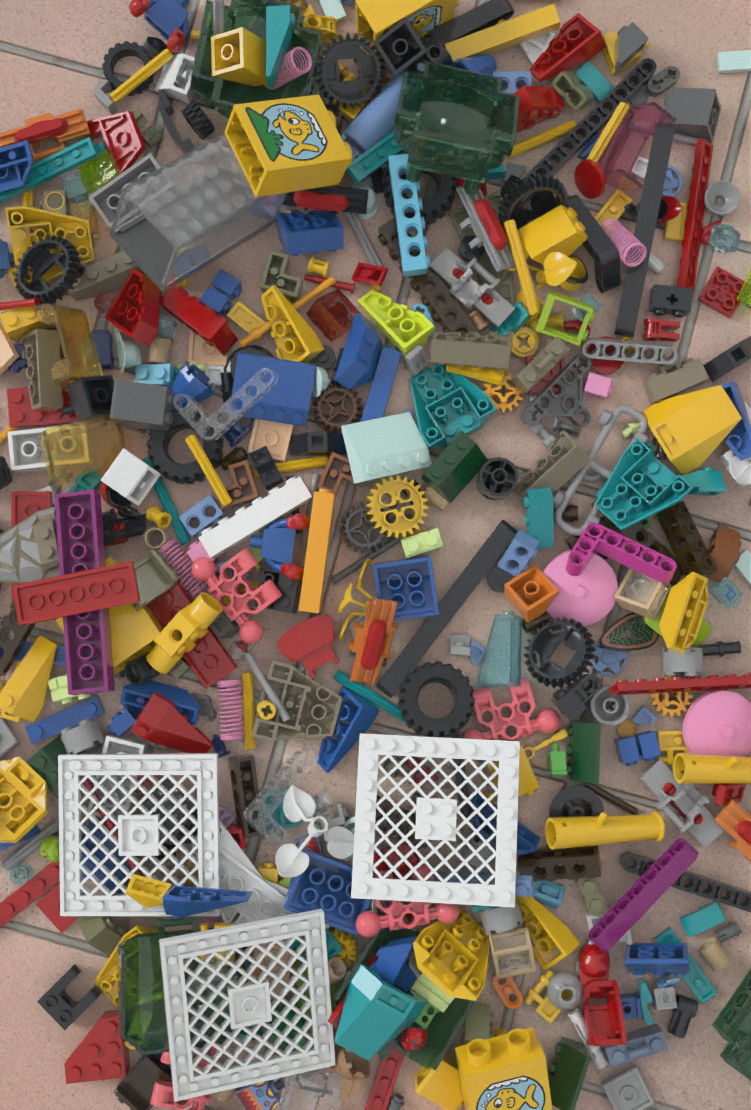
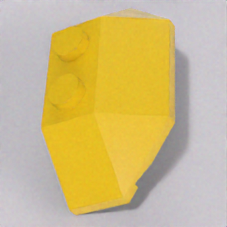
M691 572L671 588L659 624L667 648L684 654L686 649L696 640L708 604V578Z

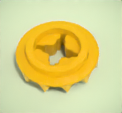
M521 327L513 335L512 353L521 358L536 352L539 346L537 334L528 327ZM529 337L526 343L528 346L524 345L518 348L520 344L519 339L524 340Z

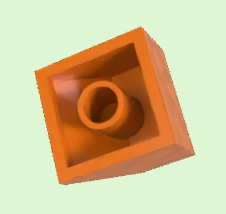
M536 564L504 584L505 597L527 623L542 615L559 594V590Z

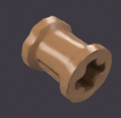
M478 309L468 315V318L479 333L491 325L489 322H486Z

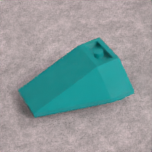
M436 363L409 378L419 432L429 448L447 447L461 431L469 436L481 429L497 411L488 395L463 375L446 371L447 364L440 365Z
M636 439L623 452L594 505L623 531L680 502L694 487L682 476H676L653 455L650 448L639 439Z
M360 964L350 980L334 1042L369 1061L418 1018L428 1000L413 991L406 994L382 981L378 972Z

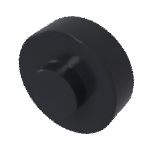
M147 37L144 43L145 50L153 57L168 49L167 45L159 38Z
M474 235L464 237L458 247L460 257L467 262H470L475 257L479 259L484 252V247L479 248L478 245L473 249L470 248L469 243L477 237Z
M322 345L325 350L313 358L311 362L327 371L334 366L336 356L331 347Z
M500 567L492 569L487 575V584L495 592H504V584L512 580V575Z

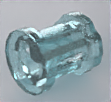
M22 863L11 870L10 880L14 884H22L32 876L33 870L28 863Z

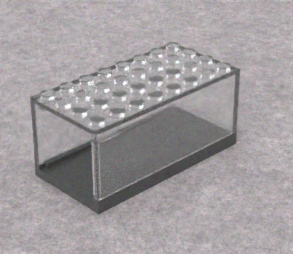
M222 133L123 188L109 236L164 293L273 225L287 193L255 197L225 133Z

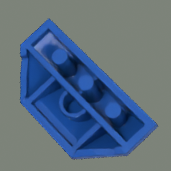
M28 140L0 148V193L26 185L34 162Z
M358 312L355 313L334 381L346 389L373 381L384 347L373 324Z
M148 680L140 685L128 684L123 686L120 703L126 706L135 716L139 715L152 694L156 692L172 701L176 705L175 709L181 715L185 714L191 725L196 724L200 706L187 690Z
M478 793L471 800V803L476 808L485 802ZM491 802L492 805L497 809V805ZM486 804L479 812L488 819L495 811ZM470 806L472 814L475 810ZM478 814L472 817L474 828L477 829L484 820ZM497 815L489 821V823L495 829L497 824ZM517 821L516 856L534 852L540 837ZM487 824L479 831L485 840L494 833ZM496 836L490 842H488L495 848Z
M417 937L390 941L385 947L382 945L376 954L378 957L377 962H373L370 968L378 972L382 981L395 986L414 949L413 943Z

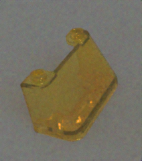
M54 304L35 306L38 319L42 323L48 324L51 328H57L65 358L56 362L52 367L54 383L69 392L67 385L79 377L102 376L87 314L80 309Z
M110 415L49 428L42 432L38 440L51 484L58 483L59 486L70 483L69 480L73 476L109 468L122 449H126L122 426L112 420Z

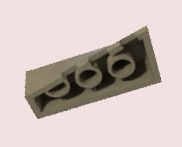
M121 251L85 267L84 274L76 279L78 283L73 284L74 289H70L69 293L76 301L100 297V295L117 294L122 289L133 268L144 275L146 274L125 251Z
M37 328L19 337L20 343L25 346V351L22 352L23 359L27 360L28 363L25 372L26 377L31 381L28 386L32 410L54 412L62 409L64 404V397L62 395L63 377L61 376L62 358L60 357L61 339L59 338V331Z
M434 332L431 346V362H436L440 365L450 363L457 366L472 365L476 368L494 367L497 370L509 369L514 332H507V335H498V332H489V335L470 332L465 336H461L460 332Z
M564 429L559 434L561 436L556 443L552 442L548 447L550 451L545 457H540L536 461L535 469L528 471L513 491L522 502L523 498L527 497V489L550 487L552 494H555L562 485L568 482L572 476L584 468L591 460Z

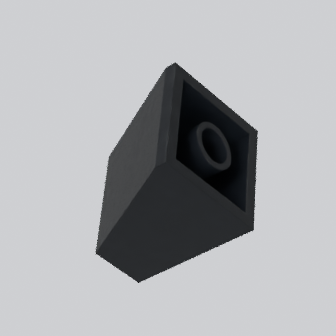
M406 17L374 42L395 77L428 52L427 44L418 29Z

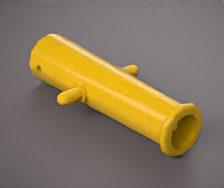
M680 752L674 757L673 775L678 784H751V757Z
M656 811L646 815L607 816V813L602 812L599 816L549 817L545 825L546 841L552 850L646 840L660 842L665 835L664 820L661 814Z

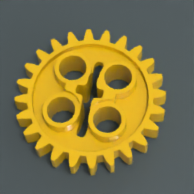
M391 475L388 476L387 481L384 478L380 479L381 485L375 483L376 490L370 489L369 492L372 496L366 497L370 501L369 504L365 505V507L370 508L366 515L372 516L368 522L374 521L373 529L380 527L379 534L386 531V537H390L392 533L394 538H398L399 533L402 538L406 537V532L412 535V528L419 530L417 524H424L421 517H427L423 510L429 507L423 505V502H426L428 499L421 497L425 491L419 492L418 489L421 485L413 486L414 479L407 482V476H404L402 480H400L399 475H396L394 480ZM401 490L407 492L408 497L406 500L400 497ZM383 494L389 497L387 505L381 501ZM413 502V505L401 507L398 510L380 511L381 508L390 507L395 504ZM406 509L412 512L410 519H407L404 515ZM387 513L392 514L394 517L392 524L386 521Z

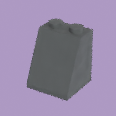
M670 87L669 93L664 99L665 109L664 113L660 115V124L675 126L674 133L700 139L704 138L709 143H713L721 111L716 89Z
M115 379L110 418L127 429L169 430L170 424L173 422L171 412L172 405L175 404L174 392L166 386Z
M165 779L161 783L168 791L175 786L169 779ZM157 787L153 796L160 801L165 794ZM178 787L171 793L178 801L185 796ZM168 797L162 803L168 811L175 806ZM188 797L181 803L188 811L195 806ZM148 798L144 806L151 811L155 804ZM178 807L172 813L179 822L185 816ZM159 808L152 813L160 814V821L166 816ZM196 808L191 814L198 820V810ZM169 818L162 823L169 831L176 826ZM189 818L182 823L189 832L196 826ZM179 828L172 833L179 841L186 836ZM198 828L192 833L194 837L198 833ZM187 838L183 843L190 844L192 841Z

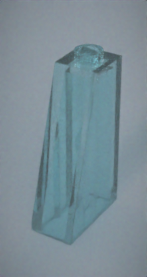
M503 611V614H497L494 617L477 679L478 686L486 688L521 686L522 616L516 615L514 611Z

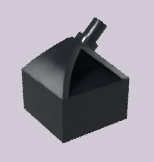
M112 375L79 377L67 385L72 403L70 406L62 408L64 416L74 413L78 423L111 420L110 412L114 388Z

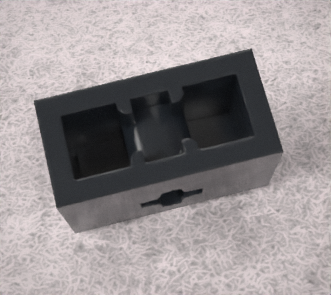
M654 284L650 289L648 312H654V315L658 316L673 314V317L677 318L686 316L691 311L693 288Z

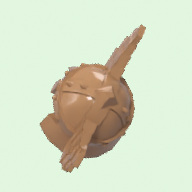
M333 1030L334 1041L337 1033L335 1030ZM334 1042L336 1065L330 1066V1068L342 1077L343 1086L339 1098L342 1102L345 1099L350 1101L353 1096L356 1097L358 1091H361L363 1079L369 1078L370 1064L368 1060Z

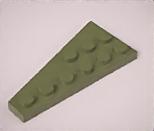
M500 190L484 197L489 200L498 220L500 219L498 207L502 206L500 203ZM465 206L449 213V217L460 240L469 235L476 236L473 228L467 227L462 230L459 225L470 217ZM484 247V252L477 262L496 279L499 278L501 280L494 290L514 306L511 271L507 269L496 272ZM475 270L481 284L485 283L490 286L491 284Z

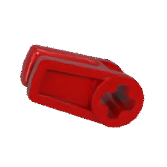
M658 318L644 319L645 334H643V340L677 342L680 339L678 333L663 332L661 329H666L667 331L677 330L680 328L681 322Z

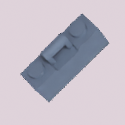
M658 1024L626 1033L627 1045L603 1046L611 1068L668 1050L663 1031Z

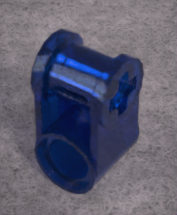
M237 416L220 430V434L229 441L230 447L233 448L253 430L255 419L250 418V425L243 427L242 420L247 417Z

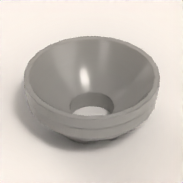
M725 180L712 183L704 195V203L707 210L717 216L730 214L737 208L740 201L737 187ZM721 197L724 200V205L721 207L716 206L714 198Z
M561 972L550 979L547 986V995L555 1007L561 1010H571L581 1003L583 999V986L574 974ZM565 989H570L573 992L572 998L569 1000H564L561 997V993Z

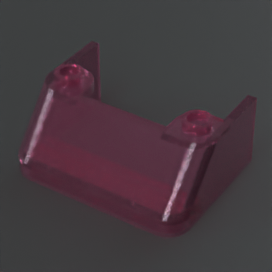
M656 102L630 106L598 161L605 172L606 184L624 191L642 189L644 185L636 180V174L631 170L646 140L653 138L655 125L674 123L676 118Z

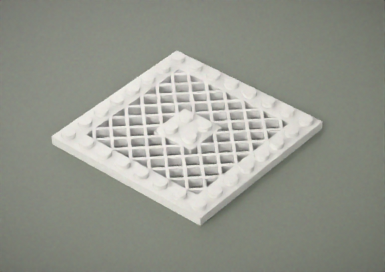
M360 733L351 898L515 907L520 741ZM379 755H386V756L379 762ZM391 755L406 757L400 763H397ZM411 756L426 758L418 765ZM388 757L396 765L389 773L381 766ZM431 757L446 759L438 766ZM408 758L416 766L409 774L401 767ZM428 759L436 767L429 775L421 768ZM452 759L466 760L458 767ZM448 760L456 768L449 776L441 769ZM472 760L486 761L478 768ZM492 761H499L498 768ZM467 762H470L476 769L469 777L461 770ZM488 763L496 770L489 778L481 771ZM378 767L385 774L379 782ZM397 768L406 776L398 784L390 776ZM417 769L426 777L418 785L410 777ZM439 770L446 779L437 786L430 777ZM459 771L466 780L457 787L450 778ZM479 772L486 781L477 788L470 779ZM497 774H498V789H497V788L495 787V785L491 782V780H492ZM387 778L395 785L388 793L380 786ZM407 779L415 786L408 794L400 788V785ZM427 780L435 787L428 795L420 789V786ZM447 781L455 788L449 796H446L440 790V787ZM467 782L475 789L468 798L460 790ZM487 783L495 790L488 799L480 791ZM377 788H378V789L383 793V795H384V797H383L381 800H379L378 802H377ZM396 789L404 795V798L397 804L389 797ZM416 790L424 796V798L417 797V804L409 798ZM438 791L445 799L430 797ZM457 791L465 799L458 807L457 799H450ZM477 793L485 800L478 808L470 802V799ZM496 795L497 809L490 802ZM386 798L394 806L387 814L378 806ZM406 799L414 807L407 815L399 808ZM466 803L475 810L467 818L459 811ZM486 804L495 811L488 819L479 812ZM376 808L383 815V817L377 823ZM395 809L404 817L396 825L388 817ZM414 811H416V826L408 818ZM458 813L464 821L456 828ZM475 814H478L484 820L477 829L469 822ZM497 815V824L495 829L489 823V821ZM384 819L393 826L386 834L378 827ZM405 820L413 827L406 835L398 828ZM467 823L474 832L465 839L458 830ZM487 824L494 833L485 840L479 831ZM375 829H376V830L379 832V834L382 836V838H381L378 842H376V843H375ZM394 830L402 837L396 845L387 837ZM414 831L415 839H422L416 846L408 840V837ZM457 833L463 842L454 848L449 841H456ZM475 834L483 841L476 850L468 842ZM495 836H496V851H495V850L492 848V846L488 843V842H490ZM384 839L392 847L385 855L377 848ZM428 840L443 841L434 847ZM403 841H406L412 848L405 856L397 849ZM424 842L432 849L425 857L417 850ZM444 843L452 849V852L445 859L437 851ZM465 844L473 851L466 859L457 852ZM485 845L493 852L487 860H484L478 853ZM375 850L381 858L373 865ZM393 851L401 857V860L394 866L386 858ZM414 851L422 859L415 867L407 860ZM434 853L442 860L435 868L427 861ZM454 854L462 861L455 869L447 862ZM476 855L483 863L474 871L467 862ZM494 857L495 871L488 865ZM383 860L391 868L384 876L376 869V866ZM403 861L411 869L404 877L396 870ZM423 863L431 869V872L424 878L416 870ZM444 863L452 871L445 879L437 872ZM464 865L472 872L465 880L457 873ZM484 866L492 873L485 882L477 874ZM373 871H374L380 878H373ZM394 871V873L400 879H390L386 877ZM414 872L420 880H408L407 878ZM435 874L440 881H426V880H427L431 875ZM455 875L461 882L447 881ZM476 876L482 884L467 882ZM495 877V883L488 884Z
M218 753L58 755L60 916H172L166 915L163 904L144 908L126 894L127 887L124 883L128 878L131 880L133 873L138 868L147 878L155 880L158 879L153 873L159 868L166 875L162 882L169 878L175 885L184 886L183 883L189 878L196 887L220 889ZM80 775H86V776L81 780ZM94 775L105 776L101 781H99ZM113 775L125 776L120 781H118ZM133 775L145 776L140 781H138ZM153 775L165 776L160 781H158ZM173 775L184 776L181 778L180 781H178ZM147 777L155 784L150 791L142 785ZM167 777L175 784L170 791L161 784ZM187 777L195 784L190 791L181 784ZM88 778L96 785L91 791L83 785ZM107 778L115 784L111 791L103 785ZM127 778L135 784L130 791L122 785ZM157 787L165 794L160 801L152 795ZM177 787L185 794L180 801L171 794ZM98 788L106 795L101 801L93 795ZM117 788L126 795L121 801L112 794ZM137 788L145 794L140 801L132 795ZM196 788L197 799L191 794ZM81 791L86 795L82 800ZM167 797L175 804L170 811L162 805ZM187 797L195 804L190 811L181 804ZM88 798L96 805L91 811L83 805ZM108 798L116 805L111 811L103 805ZM127 798L136 805L131 811L122 804ZM147 798L155 804L151 811L142 804ZM177 807L185 814L180 822L172 815ZM98 808L106 815L101 821L93 815ZM119 808L124 814H119L117 819L113 813ZM139 808L144 814L132 813ZM157 808L166 815L161 821L160 814H152ZM196 808L198 810V820L191 814ZM81 811L86 815V817L82 821ZM88 818L96 825L92 831L84 825ZM108 818L116 825L111 831L103 825ZM167 818L176 825L171 831L162 824ZM187 818L196 825L190 832L182 825ZM98 828L106 835L102 841L93 834ZM177 828L186 835L181 841L172 834ZM197 828L198 840L192 835ZM117 829H118V839L113 835V833H114ZM81 830L87 835L82 841ZM160 830L166 835L161 841ZM89 838L97 845L92 851L84 845ZM108 838L116 845L112 851L103 844ZM167 838L176 845L171 851L162 844ZM187 838L196 845L191 851L182 844ZM99 848L107 855L102 861L94 855ZM118 848L119 856H126L122 861L113 854ZM177 848L186 855L181 861L172 854ZM197 848L198 859L192 854ZM160 850L166 855L161 862L155 857L160 855ZM82 851L87 855L83 860ZM135 856L146 857L140 862ZM89 858L97 865L92 872L84 865ZM108 858L116 865L112 871L104 865ZM128 858L136 865L132 871L123 864ZM148 858L156 865L151 872L143 865ZM168 858L176 865L171 872L163 865ZM187 858L196 865L191 872L183 865ZM99 868L107 875L102 882L94 875ZM118 868L126 875L122 881L114 875ZM178 868L186 875L181 882L173 875ZM197 869L199 880L193 875ZM82 871L87 875V877L83 881ZM89 878L97 885L93 891L84 884ZM109 878L117 885L112 892L104 885ZM100 888L105 894L94 893ZM120 888L125 894L114 893ZM221 909L191 916H220Z
M322 909L159 939L175 1102L336 1065L333 1026L328 1022L332 1011L325 920ZM287 938H288V940H287L285 943H283L282 941H280V940H282V939H287ZM295 939L301 942L296 951L290 948ZM267 943L265 947H263L260 944ZM275 943L281 946L276 955L270 952ZM248 946L245 951L240 949L241 947ZM255 947L261 950L256 959L249 955ZM304 949H305L306 959H305L303 956L300 955V954L304 951ZM228 950L224 955L220 953L221 951ZM234 951L241 955L235 963L229 959ZM288 951L292 956L287 962H284L280 958ZM207 954L204 959L199 957L200 955ZM214 955L221 959L215 967L208 963ZM268 955L272 960L267 966H264L260 962ZM298 958L303 963L295 970L291 966ZM193 959L200 963L194 971L188 968ZM245 959L252 962L246 971L240 967ZM278 962L283 967L278 974H275L271 970ZM225 963L231 966L226 975L219 971ZM204 967L211 971L205 979L199 975ZM256 967L263 970L258 978L251 975ZM306 968H307V978H306L304 975H302V973L305 971ZM289 970L294 975L287 982L282 977ZM184 971L190 975L186 982ZM236 971L243 974L237 983L231 979ZM268 974L274 978L270 984L268 979H265ZM218 975L222 980L217 986H214L210 982ZM300 978L304 983L299 989H296L293 985ZM195 979L202 983L196 991L189 987ZM247 979H250L252 981L245 983ZM227 982H228V983H229L230 985H232V986H228V987H227V994H226V993H224V992L221 991V990L223 989V987H224V986L227 984ZM278 982L284 985L279 994L273 990ZM206 987L213 991L207 999L201 995ZM307 988H308L309 997L306 996L305 994H303V993L306 991ZM289 990L295 993L290 1001L284 998ZM186 991L192 995L188 1001ZM270 994L275 997L272 1003H270ZM217 995L224 998L219 1006L212 1003ZM301 997L306 1002L299 1009L295 1004ZM197 999L203 1002L198 1011L191 1007ZM281 1001L286 1006L279 1013L275 1008ZM227 1004L229 1008V1014L223 1010ZM208 1006L215 1010L209 1018L203 1015ZM309 1007H310V1016L305 1013ZM292 1009L296 1014L292 1020H289L285 1016ZM188 1011L194 1015L190 1021L188 1019ZM271 1013H272V1014L275 1015L277 1018H276V1019L273 1021V1023L270 1025L268 1022H269V1021H272V1015H271ZM219 1014L225 1017L220 1026L214 1022ZM301 1017H304L307 1021L301 1028L296 1023ZM198 1019L205 1022L200 1030L193 1026ZM281 1021L288 1024L282 1032L276 1029ZM229 1023L231 1029H234L231 1033L225 1030ZM263 1025L267 1030L263 1036H260L256 1032ZM210 1026L216 1030L211 1038L204 1034ZM310 1027H311L312 1035L307 1032V1030H308ZM292 1029H295L298 1033L293 1039L289 1038L287 1035ZM241 1030L247 1032V1035L241 1041L236 1036ZM190 1031L196 1034L191 1041ZM272 1033L278 1036L273 1044L267 1041ZM221 1034L227 1037L222 1045L216 1042ZM305 1036L309 1040L302 1047L298 1042ZM252 1037L258 1040L253 1048L247 1045ZM200 1038L207 1042L202 1049L195 1046ZM283 1040L289 1043L284 1051L278 1048ZM232 1041L238 1045L233 1053L227 1050ZM263 1045L269 1048L264 1056L258 1052ZM211 1046L218 1049L213 1057L206 1054ZM243 1049L249 1052L244 1060L238 1057ZM191 1050L197 1054L193 1060ZM224 1053L229 1058L224 1064H221L217 1060ZM202 1058L208 1061L203 1069L197 1066Z

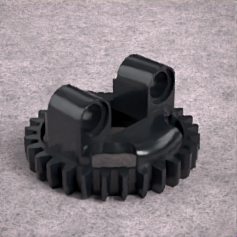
M347 32L346 38L339 34L338 41L332 37L333 44L330 45L326 42L325 44L328 49H320L323 56L316 57L319 60V64H315V67L319 71L315 72L314 75L320 76L316 83L322 84L319 91L326 90L323 95L324 98L331 96L329 102L333 103L336 100L337 107L343 103L344 109L347 108L348 104H350L351 109H354V103H357L359 108H361V101L368 105L367 98L370 97L374 100L375 98L372 93L379 94L377 86L383 87L379 80L386 78L385 75L381 74V71H385L386 68L380 66V64L384 63L385 60L378 59L381 53L379 51L375 52L377 49L375 44L370 47L371 39L364 42V35L358 39L357 33H354L353 38H351ZM360 46L363 47V49H365L371 56L367 55L366 52L360 48ZM357 58L358 77L360 80L339 81L338 60ZM370 81H374V85L371 84L369 88L365 91L366 95L363 96V89L368 85ZM328 84L331 85L336 91H338L339 97L338 94L331 89V87L329 88Z
M537 174L534 179L529 176L528 181L521 180L515 175H510L500 190L503 200H500L502 206L498 207V216L503 228L504 222L514 220L517 230L527 225L528 221L541 217L560 205L568 208L569 199L563 183H560L558 178L554 179L552 175L548 178L544 174L540 178L539 174ZM535 193L530 200L533 210L518 206L527 194Z
M53 235L51 238L45 236L44 240L39 238L38 243L33 241L31 248L27 246L28 250L26 253L22 252V259H18L19 265H15L18 271L13 273L16 276L14 282L16 283L15 287L19 290L18 293L24 299L38 298L40 300L39 306L56 304V299L58 298L63 300L62 296L69 295L68 291L74 289L73 284L78 283L76 279L80 278L85 272V267L80 262L82 260L78 257L80 253L72 243L60 236L56 237ZM58 247L63 250L60 253H50L49 251L50 249H58ZM57 263L64 273L59 280L50 286L42 278V275ZM28 266L33 269L30 283L25 280L28 276Z
M556 617L555 622L549 619L548 625L542 622L543 627L541 629L536 627L537 633H531L533 639H527L530 646L524 647L528 651V653L524 654V657L528 659L525 661V664L529 666L527 668L528 671L532 673L531 675L534 679L537 678V681L540 684L543 682L546 687L550 685L554 689L556 686L563 689L564 683L571 687L570 681L572 680L577 684L578 676L584 679L582 673L590 672L586 667L587 665L593 666V663L589 660L596 658L591 653L596 651V648L591 646L595 643L593 639H590L592 634L587 632L588 629L584 626L582 627L580 622H576L572 618L568 620L564 617L561 621L560 618ZM561 626H564L566 629L565 632L551 634L549 631L550 629L552 632L562 629ZM561 642L576 652L564 669L549 659ZM534 652L540 655V668L535 665L537 664V658Z

